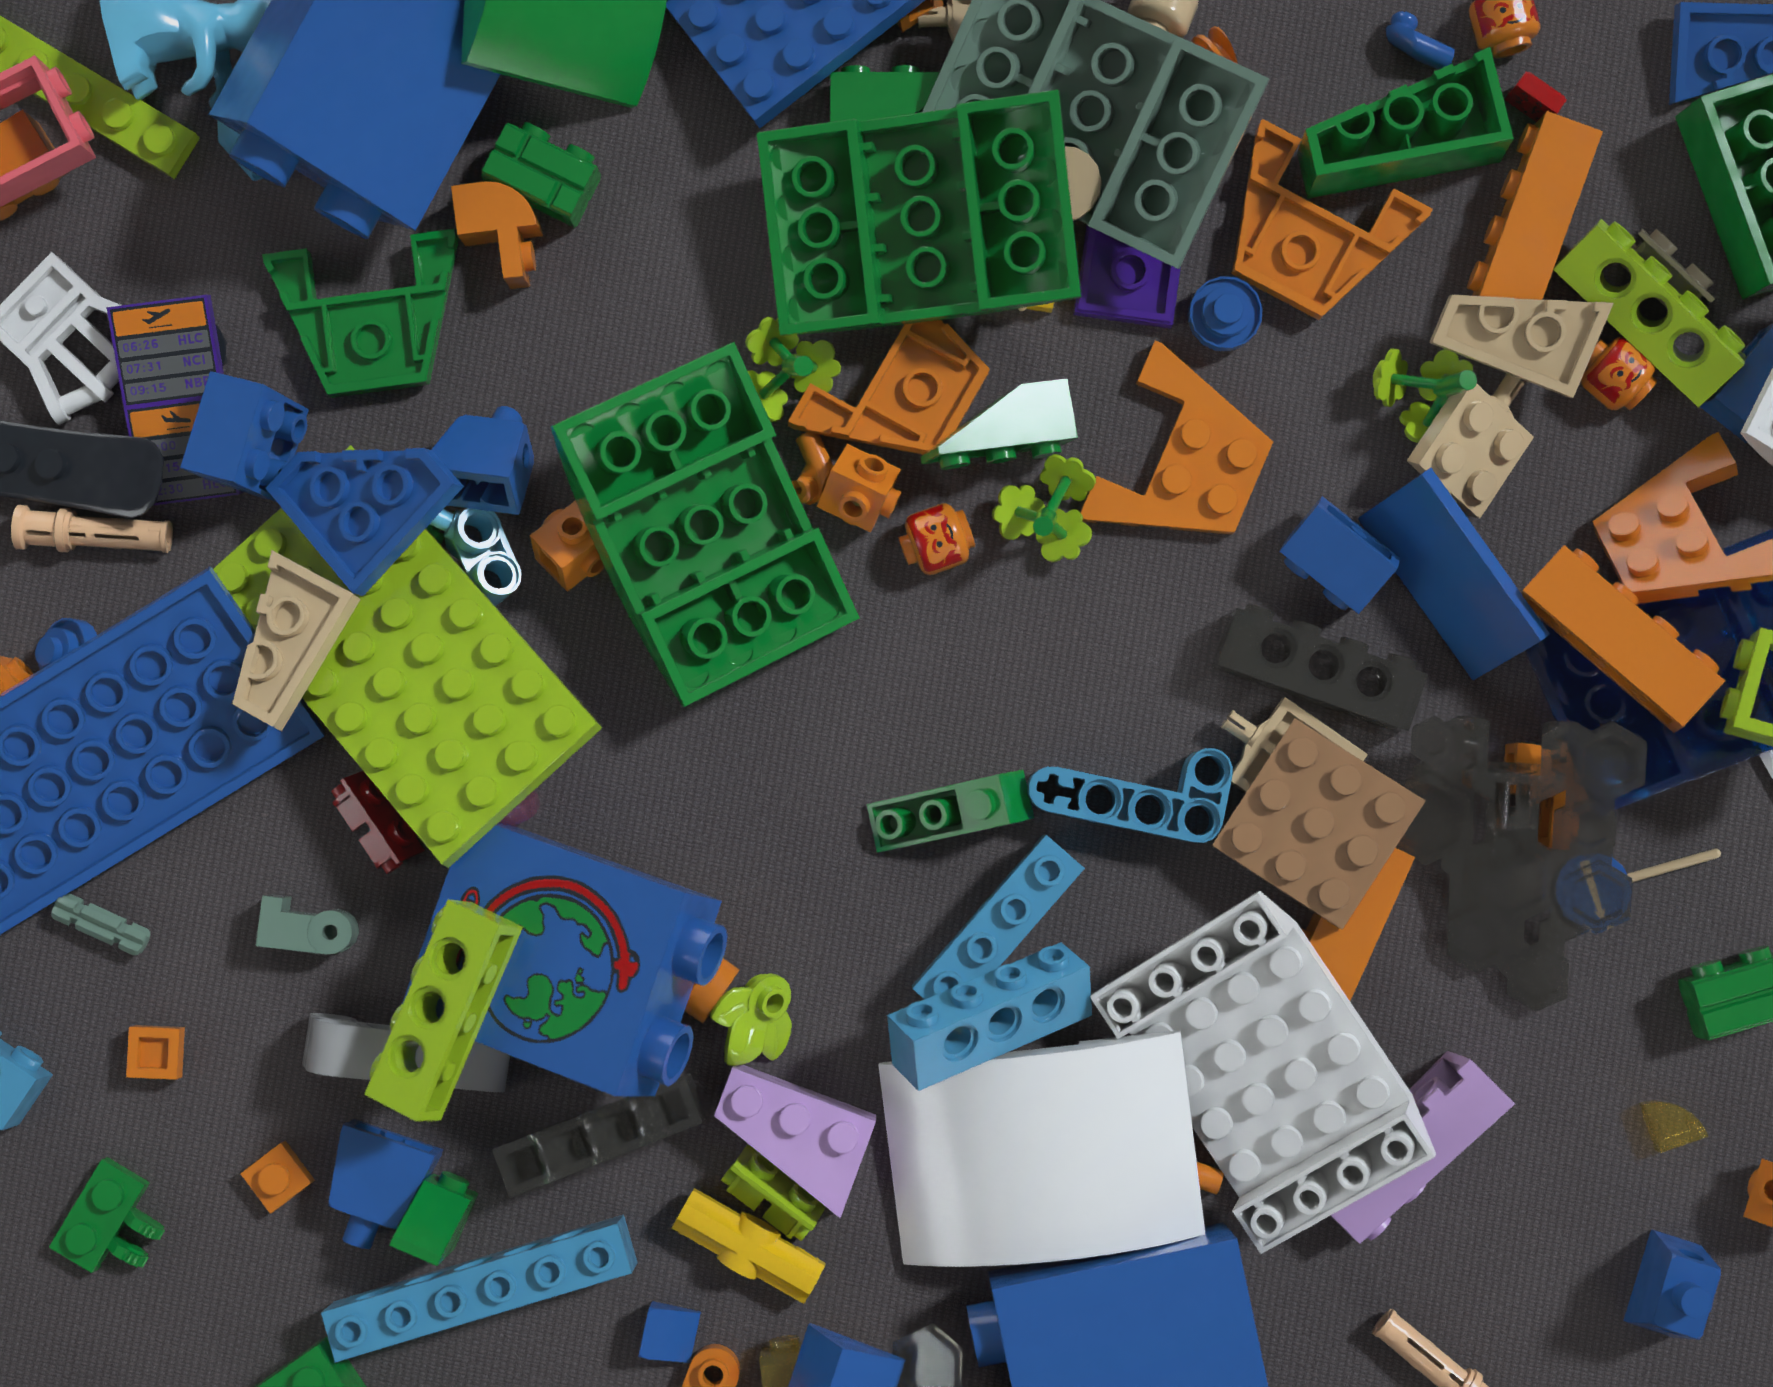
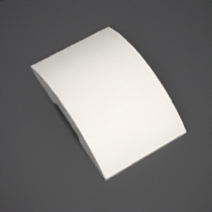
M1180 1031L1124 1036L1119 1039L1115 1037L1079 1041L1078 1045L1007 1052L920 1091L892 1065V1062L878 1064L903 1264L972 1267L1053 1262L1134 1251L1205 1235Z

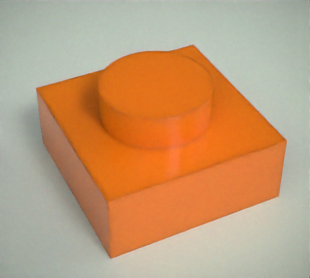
M130 1026L126 1078L175 1080L182 1078L185 1027Z
M286 1140L240 1173L270 1214L315 1181Z

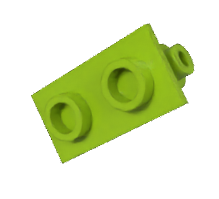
M749 1144L745 1146L734 1164L730 1166L721 1181L728 1185L726 1191L734 1195L753 1211H755L763 1199L770 1202L771 1206L762 1218L789 1239L795 1236L798 1240L802 1241L808 1232L813 1230L826 1206Z

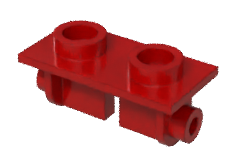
M364 771L340 780L342 784L331 791L336 798L332 802L333 805L338 809L352 832L358 830L364 824H367L371 831L359 839V842L373 861L376 869L382 867L385 873L389 874L404 864L403 861L424 851V848L417 839L416 833Z

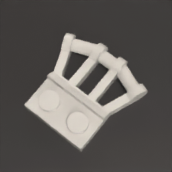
M51 252L0 304V341L29 368L51 417L58 425H61L71 420L72 413L101 400L107 402L113 396L114 392L111 389L119 382L113 344L86 318L94 310L107 314L106 307L121 305L102 298L66 263ZM75 329L83 334L110 360L97 375H94L62 344ZM53 354L85 386L60 396L44 361Z

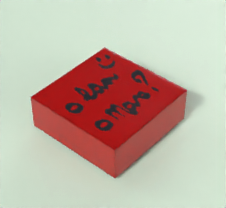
M1526 71L1504 100L1537 122L1546 111L1557 114L1567 99L1531 72Z

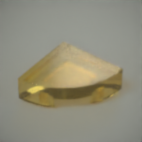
M1658 1100L1639 1103L1657 1152L1662 1153L1708 1137L1701 1122L1683 1107Z

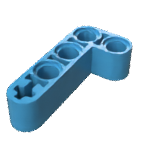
M1205 748L1193 752L1184 761L1177 792L1060 767H1045L1035 771L1029 777L1027 782L1028 796L1031 804L1043 812L1185 842L1205 843L1214 839L1219 834L1223 825L1233 776V766L1229 757L1218 749ZM1203 757L1213 759L1219 767L1218 779L1210 786L1200 783L1195 775L1196 763ZM1049 775L1056 777V786L1073 789V779L1080 780L1081 784L1075 794L1076 810L1067 808L1072 799L1068 797L1056 796L1052 798L1050 804L1045 803L1044 794L1036 791L1037 783L1046 782ZM1095 785L1105 787L1112 797L1110 808L1103 814L1093 813L1086 804V794ZM1143 796L1155 798L1161 807L1159 818L1150 825L1142 823L1135 813L1137 801ZM1194 806L1202 807L1209 816L1208 828L1199 835L1191 833L1185 825V815Z

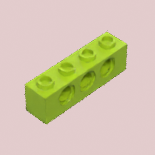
M1600 219L1558 261L1553 270L1587 302L1614 303L1607 321L1699 408L1744 366L1746 355L1741 352L1745 347L1744 342L1725 325L1718 330L1705 317L1709 312L1708 308L1693 293L1687 290L1681 295L1668 282L1672 278L1671 273L1656 258L1650 256L1645 261L1631 247L1636 241L1625 228L1615 221L1609 226ZM1611 263L1624 264L1630 270L1631 281L1619 287L1610 285L1604 278V267ZM1650 297L1659 298L1666 304L1668 314L1657 321L1648 320L1641 314L1639 304L1644 299ZM1693 332L1703 339L1705 347L1697 354L1687 355L1678 350L1675 339L1683 333Z
M447 900L445 907L437 913L433 920L431 929L433 935L424 955L419 958L411 973L412 984L404 1003L393 1014L390 1023V1036L383 1052L376 1057L369 1073L371 1080L364 1095L414 1121H436L442 1119L523 929L522 926L473 902ZM462 948L465 953V963L459 971L456 958ZM441 997L444 1002V1013L439 1019L436 1014V1004ZM419 1046L423 1050V1062L420 1067L417 1066L415 1054Z

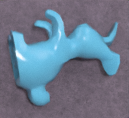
M100 0L102 19L119 82L124 90L128 91L131 89L135 99L139 101L158 88L154 74L157 63L195 57L197 68L193 76L184 83L181 92L191 96L206 88L214 76L216 91L209 99V104L212 108L233 71L229 50L234 48L241 52L244 51L271 0H237L234 3L213 4L203 0Z

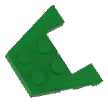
M455 229L410 235L416 278L415 286L321 299L316 297L311 252L307 248L262 254L263 263L274 280L280 293L279 296L301 336L300 339L328 396L335 398L430 385L459 241Z

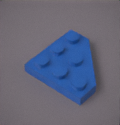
M406 448L405 451H381L374 449L342 450L339 453L297 452L269 483L266 489L353 594L364 596L464 486L434 451L425 448Z

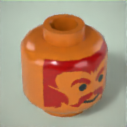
M1475 0L1469 7V18L1476 44L1480 50L1491 47L1494 58L1509 57L1529 49L1532 46L1531 39L1540 30V21L1534 0Z
M1625 337L1615 338L1609 344L1599 339L1580 384L1606 408L1618 410L1625 406L1628 410H1631L1657 383V379L1652 376L1656 367Z
M941 503L909 515L905 520L907 534L898 537L907 564L911 565L917 562L921 571L927 575H934L966 563L969 559V549L976 547L964 511L961 509L955 512L954 508L947 503Z

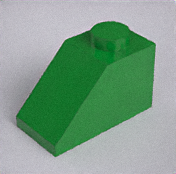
M442 1171L440 1176L433 1173L423 1181L389 1246L438 1266L455 1249L479 1193L468 1189L470 1182L459 1175L447 1171Z

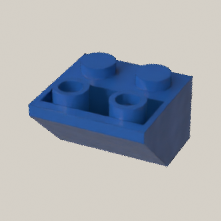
M210 371L180 468L206 480L276 502L266 487L295 456L298 444L304 439L307 431L306 418L309 409L264 384Z

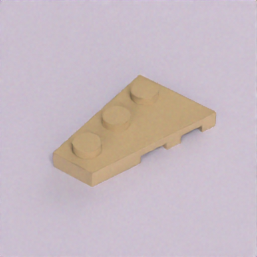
M1450 295L1429 343L1565 397L1574 398L1614 303Z
M272 550L267 566L271 570L266 593L260 594L256 609L260 617L254 640L247 645L233 705L282 732L361 599Z

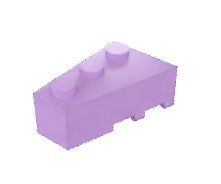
M733 1066L714 1116L841 1218L875 1126L876 1114L748 1066Z

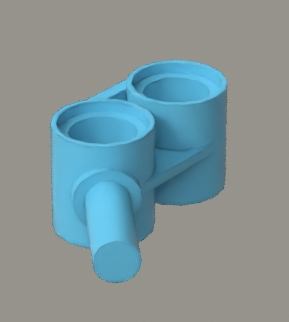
M467 508L463 512L456 509L452 513L443 509L430 523V525L445 531L446 548L452 556L461 561L466 574L494 606L501 603L518 587L522 575L520 565L516 561L501 526L500 519L495 512ZM464 525H470L478 529L482 542L478 543L469 539L465 534ZM484 570L492 571L498 575L502 584L501 589L493 588L486 582L483 574Z

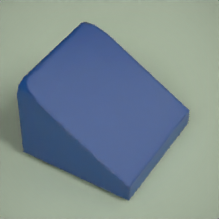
M652 1301L648 1309L638 1357L649 1360L690 1363L701 1311Z

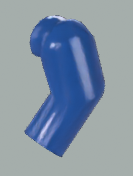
M1399 11L1392 16L1391 25L1386 27V36L1390 44L1413 59L1437 70L1451 64L1454 58V49L1415 31L1418 26V20L1415 15Z

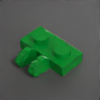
M109 1157L101 1159L49 1248L90 1273L99 1269L109 1251L115 1257L125 1261V1263L143 1268L149 1259L148 1253L119 1234L125 1224L148 1239L160 1240L164 1234L165 1226L135 1208L150 1182Z

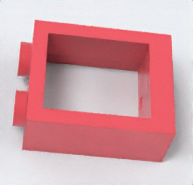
M35 55L0 73V111L42 90L68 142L1 176L0 207L96 158L88 142L95 138L88 122L80 111L73 113L65 98L72 94L66 79L56 66L49 69Z

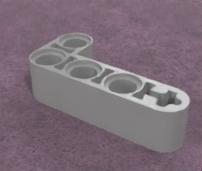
M310 1013L302 1065L308 1072L314 1074L371 1080L369 1076L371 1066L376 1057L384 1050L391 1033L390 1025L358 1022L355 1018L342 1015ZM474 1041L455 1089L505 1092L510 1055ZM421 1046L417 1048L415 1054V1060L418 1067H420L423 1062V1050Z

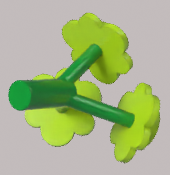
M766 317L760 322L758 329L748 334L745 344L749 351L752 352L751 358L756 364L761 365L766 362L772 366L782 364V371L776 376L769 371H763L758 374L753 370H749L748 373L770 422H777L783 417L784 409L782 406L788 401L787 394L779 389L784 382L792 377L796 378L794 386L799 392H805L811 383L829 393L833 387L832 377L840 374L841 365L837 360H834L835 349L829 341L819 340L814 344L809 341H801L798 344L799 337L797 335H780L778 318L775 320L773 317ZM796 347L797 354L792 355L789 350Z
M1390 349L1386 354L1385 360H1381L1374 370V396L1377 400H1382L1385 407H1392L1396 399L1399 400L1404 396L1406 386L1417 387L1421 397L1425 400H1435L1431 408L1425 403L1413 402L1409 409L1403 411L1399 417L1400 422L1406 426L1404 429L1406 437L1413 442L1419 443L1448 398L1475 388L1477 377L1472 372L1473 366L1470 361L1466 359L1459 360L1456 353L1446 349L1440 350L1435 355L1434 362L1426 361L1421 365L1420 373L1423 377L1406 375L1408 364L1405 360H1402L1400 350Z
M1053 454L1047 457L1044 463L1045 468L1040 473V480L1049 485L1048 490L1052 495L1047 507H1045L1041 499L1035 497V490L1032 486L1022 485L1018 488L1013 485H1007L999 492L998 502L1000 505L995 506L992 511V517L996 522L1000 523L999 532L1005 539L1014 540L1021 534L1030 536L1035 532L1037 541L1042 544L1041 553L1049 562H1057L1063 557L1068 560L1076 559L1080 554V547L1085 546L1091 540L1092 530L1086 523L1082 522V514L1075 509L1065 513L1063 510L1058 509L1062 500H1068L1070 497L1076 501H1083L1088 494L1087 491L1092 490L1096 484L1095 476L1083 468L1081 460L1074 457L1065 459L1060 455Z

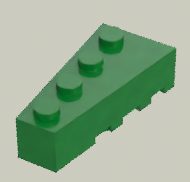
M1491 47L1474 53L1471 59L1455 66L1450 64L1436 70L1431 77L1411 86L1405 84L1389 91L1386 97L1368 105L1363 103L1305 129L1297 156L1307 199L1500 163L1514 138Z

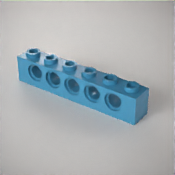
M623 1214L334 1301L321 1312L334 1361L339 1362L631 1274L638 1262Z

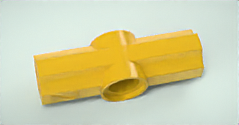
M695 1188L672 1226V1229L676 1230L679 1234L716 1253L717 1259L734 1272L752 1280L758 1277L803 1304L811 1294L826 1264L819 1260L818 1257L812 1256L804 1249L781 1238L780 1232L762 1219L746 1212L739 1214Z

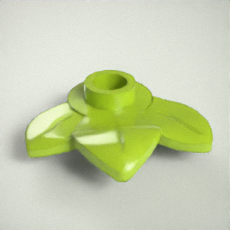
M772 973L756 975L747 982L745 987L732 988L727 991L714 1006L710 1013V1018L716 1023L728 1027L724 1062L729 1066L749 1063L761 1053L769 1060L774 1061L786 1048L791 1035L792 1023L786 1011L791 1001V988L784 978Z

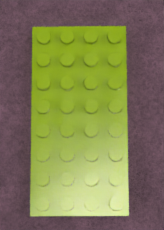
M350 445L346 450H356V449L353 448V447ZM282 508L213 569L255 631L260 614L256 612L260 594L266 593L271 570L267 566L272 550L351 592ZM425 528L364 596L354 594L361 600L302 698L439 862L449 868L599 732L602 727Z

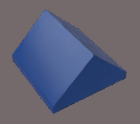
M810 1323L808 1324L788 1387H897L906 1359Z

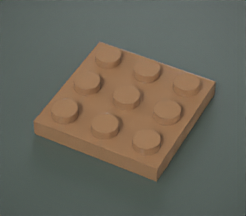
M1294 718L1214 841L1212 847L1342 930L1422 808L1425 800Z

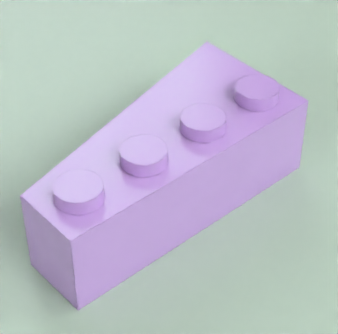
M1447 1051L1409 1089L1436 1152L1435 1157L1330 1215L1359 1244L1366 1238L1372 1240L1380 1235L1389 1225L1392 1214L1402 1205L1413 1201L1431 1179L1515 1105L1471 1059Z

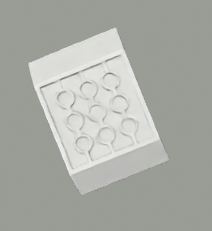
M1261 891L1248 897L1090 996L1117 1039L1128 1033L1133 1036L1170 1031L1181 1032L1192 1127L1239 1196L1232 1212L1260 1254L1415 1169L1436 1155L1412 1093L1298 923Z

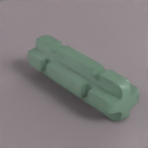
M70 893L58 898L51 912L54 920L67 926L73 923L76 930L111 946L114 942L118 943L120 950L131 955L142 953L150 939L151 932L147 928L134 922L132 925H127V919L92 903L88 906L84 905L83 899Z

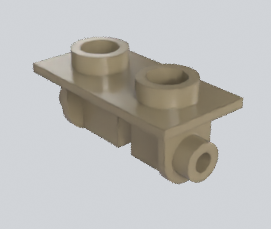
M1643 228L1638 231V235L1644 240L1638 246L1633 244L1631 247L1645 261L1650 256H1653L1662 263L1672 275L1668 282L1681 295L1688 290L1698 299L1704 296L1710 302L1715 300L1714 295L1708 291L1714 282L1694 263L1685 269L1671 255L1678 248L1657 228L1650 235ZM1620 264L1622 268H1625L1630 273V270L1624 264ZM1656 298L1667 308L1666 304L1661 299Z

